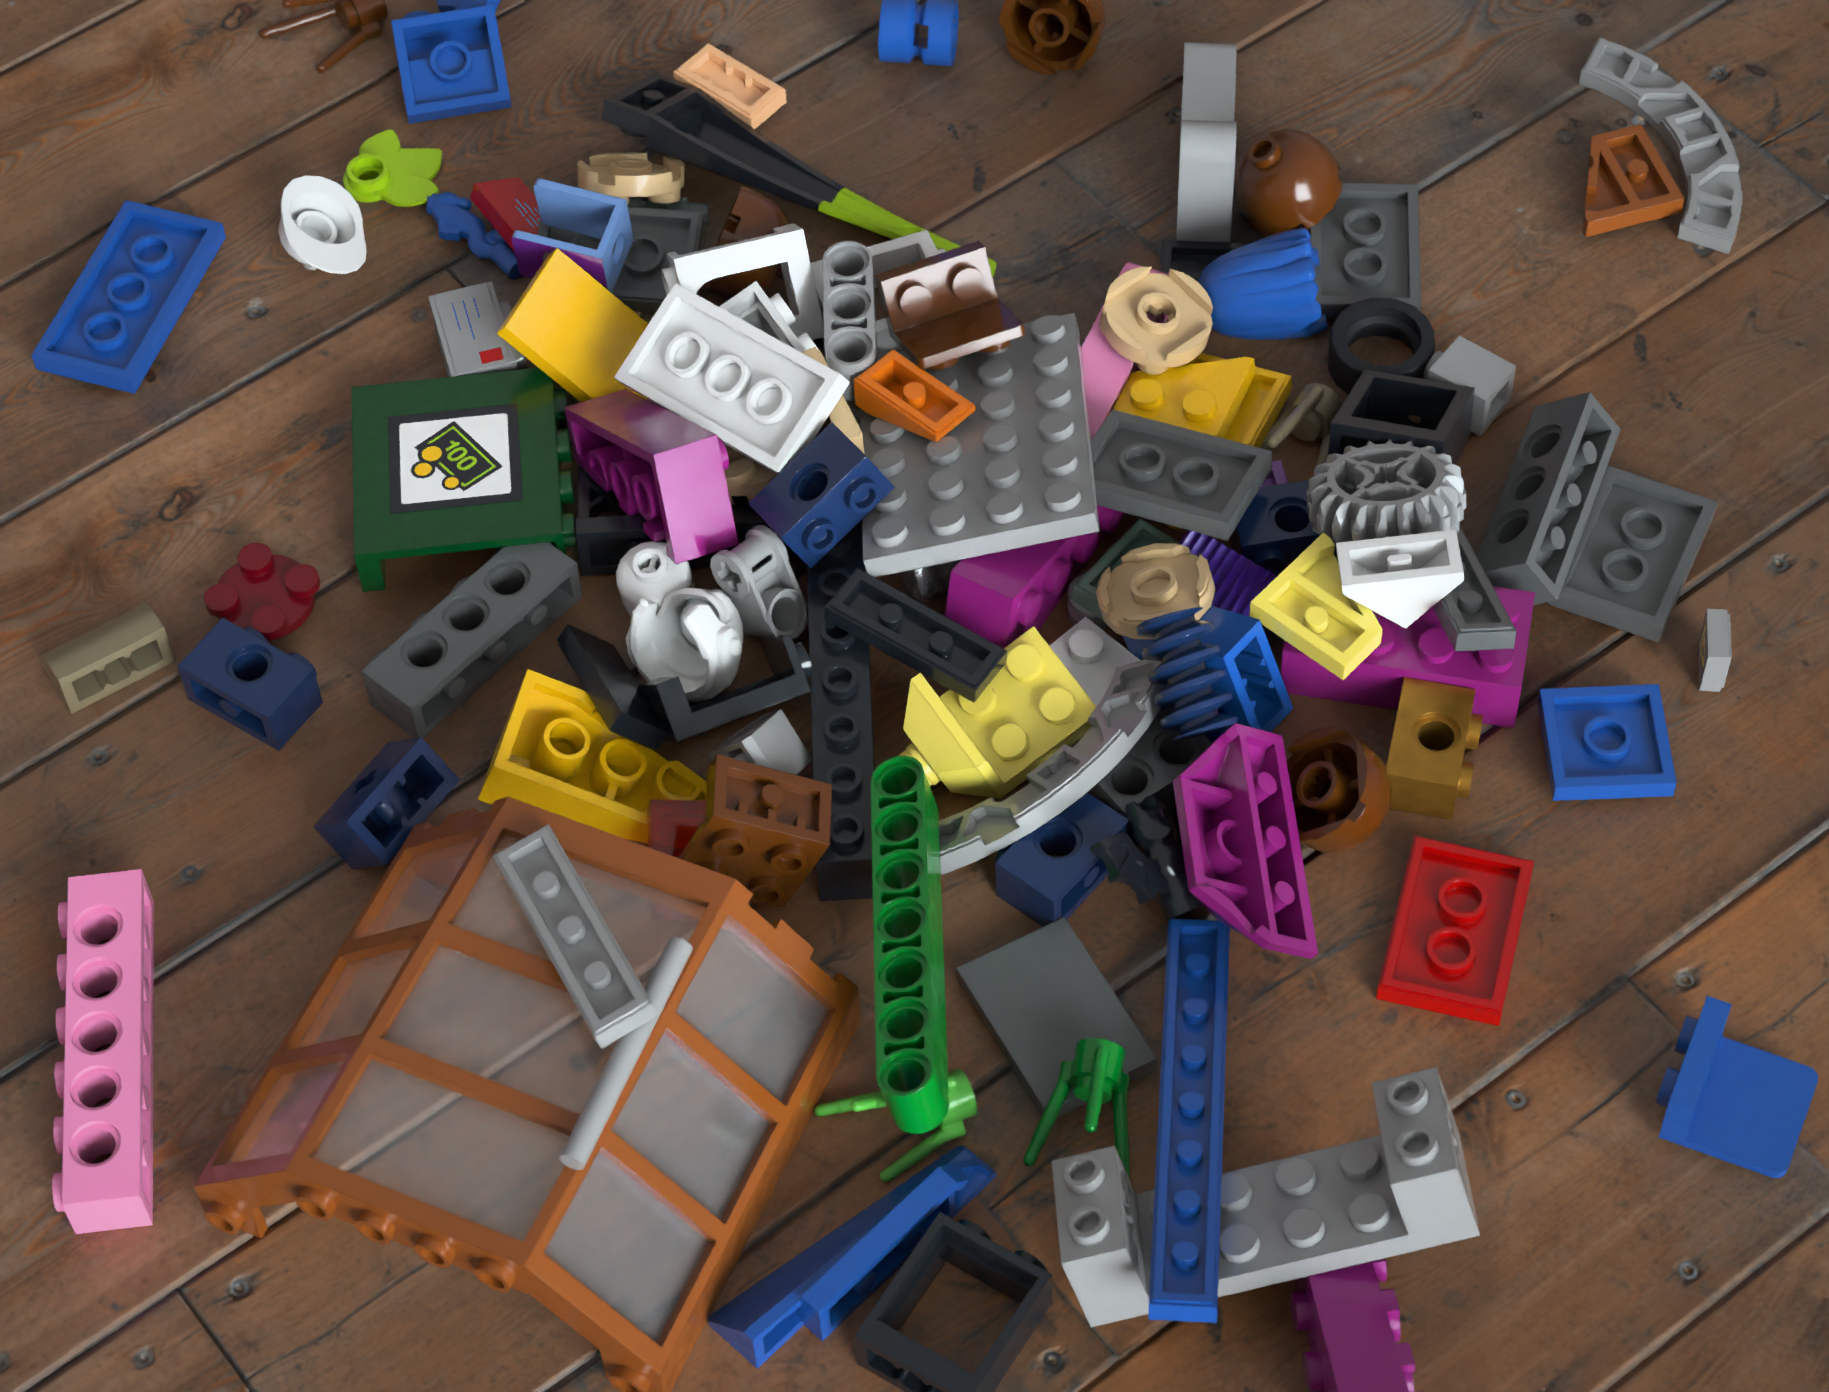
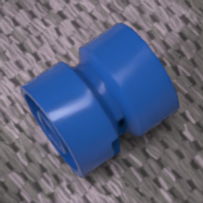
M882 0L878 39L880 61L910 63L915 56H919L924 65L953 66L958 39V0H926L923 5H918L916 0ZM919 24L928 26V37L919 38Z

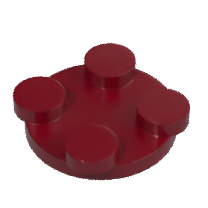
M251 543L239 551L237 556L238 563L230 567L221 576L218 583L211 586L204 594V603L209 614L217 617L219 621L224 618L242 629L245 627L254 628L270 641L292 633L307 620L314 607L315 593L320 588V578L313 566L300 564L286 556L272 554L270 548L265 544Z

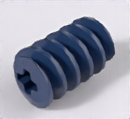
M1203 607L1190 608L1157 616L1143 621L1136 628L1137 635L1157 639L1143 649L1142 655L1146 660L1162 662L1161 665L1149 672L1148 679L1153 684L1168 685V688L1154 697V703L1158 707L1174 708L1173 712L1160 721L1161 729L1180 732V735L1171 741L1210 734L1227 729L1234 723L1239 722L1238 716L1219 714L1218 708L1231 700L1233 696L1232 692L1216 691L1212 688V684L1226 676L1227 672L1224 668L1207 667L1206 661L1221 652L1220 645L1201 643L1200 637L1215 628V624L1212 621L1195 620L1194 614Z

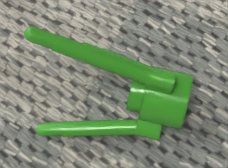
M957 1068L948 1072L949 1108L947 1116L937 1126L939 1130L880 1173V1179L883 1182L891 1181L945 1142L966 1135L962 1120L977 1115V1103L972 1086L962 1069ZM881 1091L818 1104L814 1108V1113L818 1117L836 1113L886 1107L887 1104Z

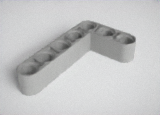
M1184 42L1176 241L1230 243L1237 122H1234L1237 43Z

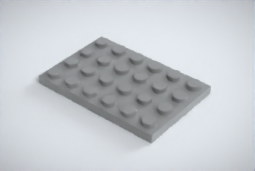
M1075 313L1062 316L1047 315L1036 319L1034 322L1024 323L1025 335L1012 339L1011 344L1002 350L995 352L977 351L959 357L955 365L941 370L923 369L976 405L974 413L937 442L881 420L860 409L864 454L895 487L862 519L863 562L869 575L879 577L1100 531L1080 333ZM903 349L897 350L898 353L913 362ZM891 350L877 352V361Z

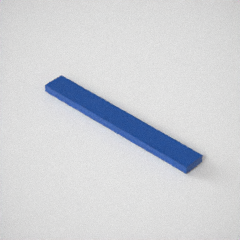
M1168 920L1148 1320L1217 1323L1230 927L1215 920Z

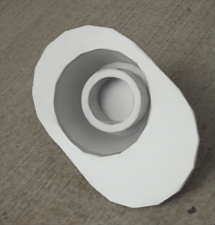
M305 175L293 179L284 188L280 203L281 219L278 233L281 244L286 252L302 263L305 269L316 270L318 268L329 273L339 274L357 271L365 263L367 252L363 219L357 202L342 186L324 177Z

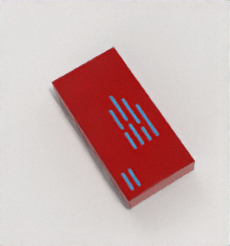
M519 177L474 183L470 199L513 251L511 238L515 230L538 235L540 213L536 197Z

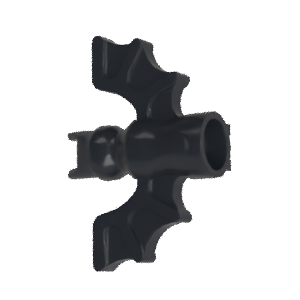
M1153 794L1144 798L1143 809L1134 801L1125 805V812L1133 828V838L1143 848L1144 855L1138 850L1129 835L1124 832L1105 838L1090 846L1091 852L1098 855L1105 863L1109 872L1108 881L1110 883L1121 882L1127 884L1137 894V900L1140 904L1154 899L1157 893L1159 903L1167 920L1202 906L1188 890L1177 812L1173 816L1177 831V841H1175L1173 827L1165 816L1158 799Z

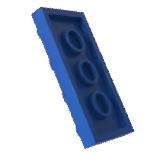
M125 200L31 356L36 370L135 394L226 239L223 224Z

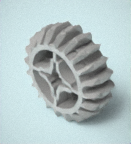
M1391 439L1386 444H1373L1367 441L1366 445L1360 448L1346 446L1343 454L1333 453L1327 455L1326 463L1315 466L1314 476L1309 479V489L1306 492L1309 520L1312 522L1313 532L1320 535L1325 533L1331 538L1335 546L1336 543L1453 529H1456L1458 533L1460 521L1464 519V509L1467 507L1466 490L1464 489V479L1461 477V468L1452 464L1450 455L1436 454L1433 446L1414 447L1411 441L1405 444H1393Z

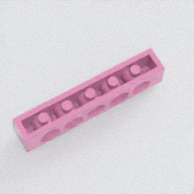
M142 869L68 877V902H60L58 905L59 929L62 938L67 939V953L59 954L57 957L58 982L61 991H66L65 1007H58L56 1009L57 1036L60 1044H65L64 1061L55 1063L54 1070L57 1095L59 1099H64L63 1116L55 1117L53 1123L55 1148L58 1155H63L62 1172L54 1173L52 1178L53 1201L57 1212L65 1211L75 1234L153 1225L154 900ZM111 939L110 941L104 944L97 945L98 943L104 940ZM112 991L104 997L96 998L101 993ZM112 1044L106 1050L94 1052L103 1045ZM112 1098L110 1102L103 1106L93 1107L101 1100ZM112 1154L107 1160L101 1163L91 1164L97 1157L101 1155Z

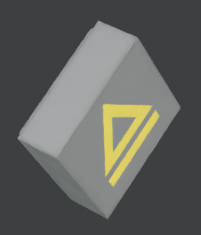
M1707 608L1698 641L1699 691L1720 692L1721 688H1724L1732 658L1730 614L1725 609Z

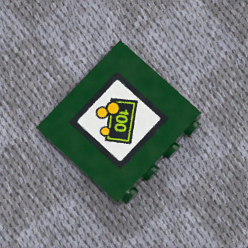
M530 368L351 387L354 557L363 592L386 590L385 559L552 542L554 547L568 556L567 547L577 546L574 512L565 513L564 507L567 504H575L571 470L562 471V463L572 462L568 428L559 429V422L567 421L564 407H568L567 393L564 388L555 389L554 380L541 369Z

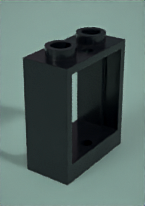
M1364 369L1331 422L1328 455L1333 453L1343 454L1346 446L1360 448L1364 447L1367 441L1373 444H1386L1391 439L1393 444H1405L1411 441L1414 447L1417 448L1433 446L1436 454L1450 455L1452 464H1456L1470 438L1475 387ZM1409 415L1420 417L1421 422H1412Z
M939 1212L854 1335L857 1364L905 1392H994L1052 1304V1274L1033 1255L1021 1250L1013 1253L993 1242L988 1233L977 1224L965 1219L957 1222ZM946 1262L1021 1303L974 1374L899 1332Z

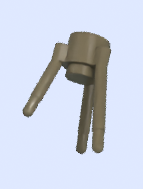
M1307 384L1303 387L1293 404L1287 406L1280 418L1273 424L1260 448H1275L1290 433L1306 442L1321 438L1322 443L1315 466L1326 463L1331 422L1342 406L1339 396L1324 384Z

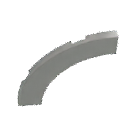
M1599 37L1581 70L1579 84L1599 91L1632 109L1660 134L1671 149L1682 173L1686 192V208L1677 238L1729 254L1738 229L1743 193L1738 173L1739 160L1722 123L1707 103L1689 85L1683 81L1676 83L1669 76L1657 70L1658 63L1625 46Z
M1144 659L1117 667L1103 698L1088 718L1091 728L1073 748L1064 744L1047 760L1027 774L1026 778L1030 784L1002 802H996L994 797H990L967 810L939 820L941 875L983 859L1030 834L1063 812L1103 779L1132 749L1160 711L1161 707L1155 705L1154 697L1168 688V685L1149 682L1148 674L1161 665L1162 662Z

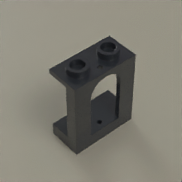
M790 634L760 639L773 675L693 706H689L679 676L659 677L640 684L639 687L669 733L664 741L678 742L810 692L811 689L807 677L813 675V669L801 642L794 644Z

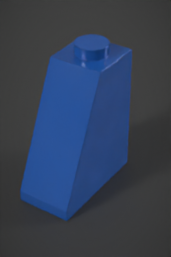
M1211 606L1200 620L1214 622L1215 628L1200 637V640L1203 644L1220 645L1221 652L1207 660L1206 664L1207 667L1226 669L1227 675L1212 684V688L1216 691L1232 692L1233 696L1231 700L1218 708L1219 714L1238 716L1239 722L1237 724L1271 732L1290 713L1293 706L1259 619ZM1123 636L1128 650L1140 660H1144L1142 655L1143 649L1157 640L1132 639Z

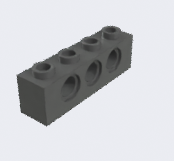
M1591 392L1534 407L1477 554V558L1492 586L1535 592L1533 605L1558 600L1621 430Z
M549 542L498 547L489 561L470 577L461 579L454 586L451 594L430 612L423 613L417 617L406 633L391 646L378 651L371 658L368 665L362 670L370 705L412 737L424 738L583 597L577 562Z

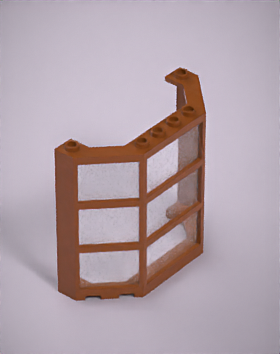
M511 797L495 800L489 811L480 813L472 807L449 814L442 825L434 827L426 821L413 827L197 1180L194 1188L205 1212L206 1220L217 1229L228 1234L236 1235L241 1230L262 1239L268 1227L261 1207L296 1202L298 1207L305 1213L319 1220L329 1221L333 1216L353 1224L363 1236L374 1242L389 1244L393 1240L413 1248L420 1258L436 1267L448 1268L453 1264L473 1272L481 1283L496 1291L509 1292L513 1288L528 1294L600 1350L606 1378L609 1379L611 1385L620 1392H671L813 1115L815 1106L818 1105L861 1021L859 987L843 973L835 974L834 978H831L810 960L815 948L782 919L774 920L771 925L751 908L748 903L753 894L737 879ZM547 824L550 825L643 988L650 978L670 937L682 938L690 943L693 948L583 1170L569 1168L560 1161L559 1156L618 1040L601 1049L493 857L495 854Z

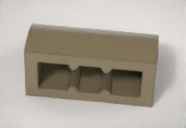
M145 602L38 655L42 669L71 714L176 661L165 627L151 607Z

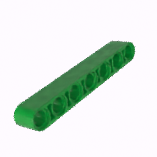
M895 756L879 764L871 777L876 1078L894 1123L907 1133L922 1134L940 1125L947 1116L949 1108L939 810L922 764L913 757Z

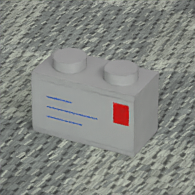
M492 281L428 296L435 332L448 377L528 369L525 356L497 334L512 310L509 301L498 302Z

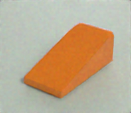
M894 349L854 379V396L857 407L874 417L934 442L939 441L976 411L975 404L925 370L920 369L916 364Z

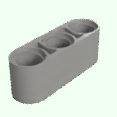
M843 241L830 246L824 253L822 260L824 348L828 367L841 374L850 382L843 393L845 400L855 401L854 379L877 362L873 260L870 250L861 243Z

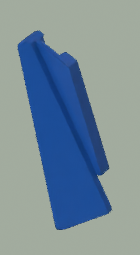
M966 1146L953 1148L712 1313L707 1319L709 1326L756 1369L803 1325L821 1341H824L903 1266L939 1212L952 1219L996 1178V1172Z

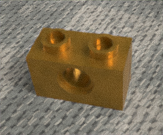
M1404 677L1386 766L1392 789L1389 809L1452 820L1456 797L1469 798L1475 763L1464 762L1465 748L1477 750L1483 715L1472 713L1476 689ZM1428 748H1435V749H1439L1440 751H1434V750H1430V749H1428Z

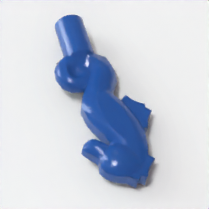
M441 192L427 197V214L432 215L437 223L439 239H444L445 241L466 239L468 247L474 255L480 259H491L510 279L514 280L522 276L519 272L515 252L497 230L485 231L483 220L470 212L472 207L471 200L458 197L451 192Z

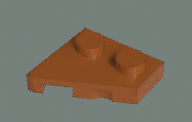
M1641 124L1591 137L1582 228L1585 237L1682 213L1684 196Z

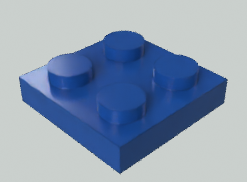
M1659 684L1540 689L1537 704L1552 801L1667 797L1674 795L1677 782Z

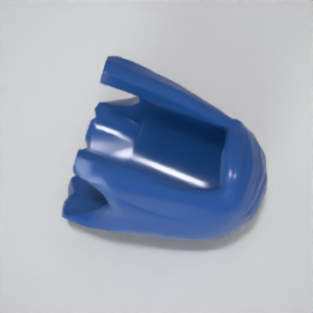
M1307 228L1282 231L1221 255L1204 268L1197 282L1205 289L1212 302V330L1229 338L1280 340L1311 337L1328 329L1326 314L1321 315V305L1316 300L1319 286L1314 281L1316 278L1314 266L1320 265L1318 250L1312 247L1311 236Z

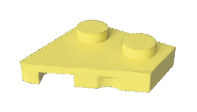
M1322 533L1250 602L1249 616L1259 619L1263 626L1344 680L1381 644L1383 629L1371 609L1343 595L1339 565L1334 555L1335 545L1328 535Z

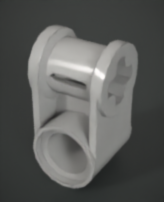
M756 525L746 533L745 540L730 551L721 550L711 558L710 567L717 584L737 609L743 624V634L763 638L790 634L793 640L799 637L805 630L808 622V604L801 593L789 563L787 549L774 531L766 526Z

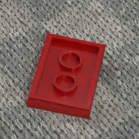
M1414 835L1379 979L1376 999L1499 1026L1535 861Z

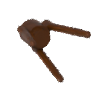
M283 0L282 5L285 8L331 1L336 2L334 5L259 30V36L261 38H268L338 16L346 30L354 28L358 32L316 65L317 72L323 73L364 41L382 34L378 23L387 20L388 10L385 0Z

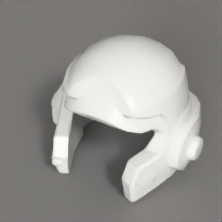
M691 587L676 589L675 592L670 593L664 598L658 614H656V602L644 598L639 599L636 608L632 611L630 628L626 635V645L632 663L647 682L659 677L679 676L688 702H701L712 699L731 685L738 673L742 654L743 624L737 609L723 591Z

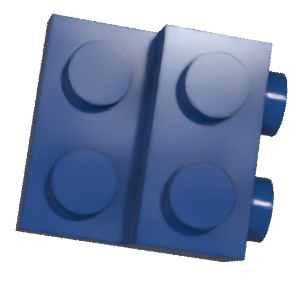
M466 3L457 6L453 11L435 14L427 11H415L406 14L402 19L391 20L409 124L512 108L494 4L483 6L479 3Z

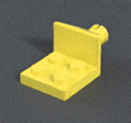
M1034 626L1004 648L1007 650L1005 665L974 703L950 689L939 697L921 673L911 679L903 730L912 743L898 756L916 758L922 764L930 786H935L942 781L951 793L1001 799L1027 779V774L1047 760L1064 744L1068 746L1073 745L1091 728L1088 718L1096 708V705Z

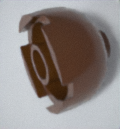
M1004 0L999 16L1000 28L1003 25V32L1008 40L1005 45L1010 55L1025 68L1043 75H1056L1055 69L1064 71L1072 69L1074 71L1081 68L1098 48L1106 22L1102 0Z
M1281 129L1261 136L1242 152L1235 164L1233 195L1243 218L1251 229L1263 237L1287 231V229L1295 228L1300 224L1309 229L1318 224L1333 209L1338 200L1343 184L1338 177L1339 170L1341 169L1329 149L1321 141L1309 133L1300 130Z
M742 185L720 233L716 247L774 233L773 228L789 225L787 215L776 202ZM781 263L718 277L704 283L703 286L720 294L734 297L755 281L765 291L774 277L784 280Z
M1336 727L1313 729L1294 740L1286 750L1292 753V756L1287 760V767L1300 844L1328 853L1350 850L1368 841L1381 827L1390 808L1392 789L1385 763L1362 739Z

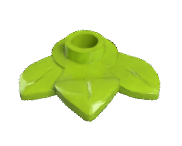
M392 129L383 131L367 139L361 145L359 155L348 163L343 176L344 188L352 195L354 200L359 202L371 203L384 200L398 207L422 205L428 202L427 197H430L432 194H439L438 187L432 180L438 174L443 159L442 150L439 148H401L398 136Z

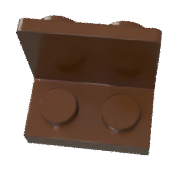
M979 241L875 275L890 336L920 369H945L955 365L959 357L977 351H999L1009 346L1012 339L1025 335L1023 322L997 298L986 248Z
M717 754L708 767L705 819L678 858L737 879L753 894L750 901L757 905L784 907L830 846L832 784Z

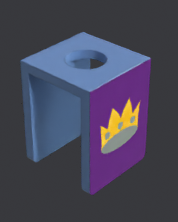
M538 178L533 188L541 222L547 226L599 238L601 241L596 250L515 230L511 240L520 274L533 279L547 256L558 248L612 293L634 241L626 199Z

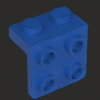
M1707 996L1699 1019L1687 1015L1675 1047V1052L1685 1055L1680 1071L1668 1067L1656 1099V1104L1667 1107L1659 1138L1771 1178H1781L1788 1171L1818 1082V1074L1809 1066L1723 1037L1732 1004Z

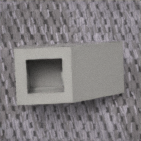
M781 709L760 716L706 752L711 761L718 754L797 775L813 760Z

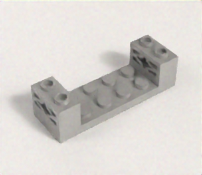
M1437 1067L1372 1082L1381 1135L1222 1173L1218 1297L1480 1236L1460 1134ZM1115 1145L1053 1160L1052 1170L1061 1265L1090 1326L1095 1327L1149 1314L1154 1190L1139 1194L1135 1193Z

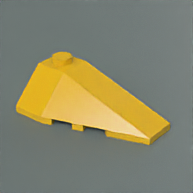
M528 669L493 754L478 800L493 805L495 800L511 797L627 840L683 851L705 819L707 781L680 761H668L653 749L611 732L589 695L584 690Z

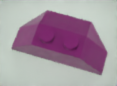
M1234 723L1173 780L1188 890L1214 918L1259 947L1311 959L1318 954L1283 737L1282 735Z

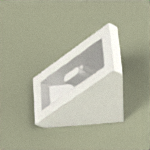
M1456 529L1336 543L1343 595L1404 628L1411 625L1464 581V571Z

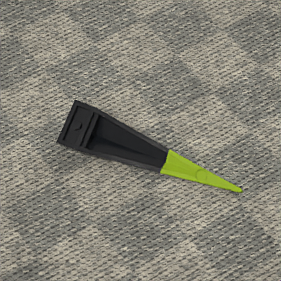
M654 73L604 100L602 120L620 126V130L629 136L647 137L646 147L666 156L675 157L690 165L890 239H897L925 231V229L879 207L805 164L735 116L700 88ZM929 232L937 250L944 248L946 251L961 247ZM988 258L991 273L994 277L997 263Z

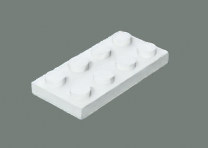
M677 283L673 285L614 377L624 386L651 402L717 434L724 444L777 475L813 441L850 383L838 372Z

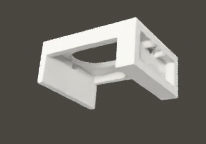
M796 224L773 228L774 233L683 255H678L675 251L667 253L670 268L661 270L666 295H668L675 283L697 294V291L704 283L712 279L781 263L790 310L797 320L789 326L797 338L805 332L812 340L824 337V325L804 231ZM768 324L760 328V330L778 339Z

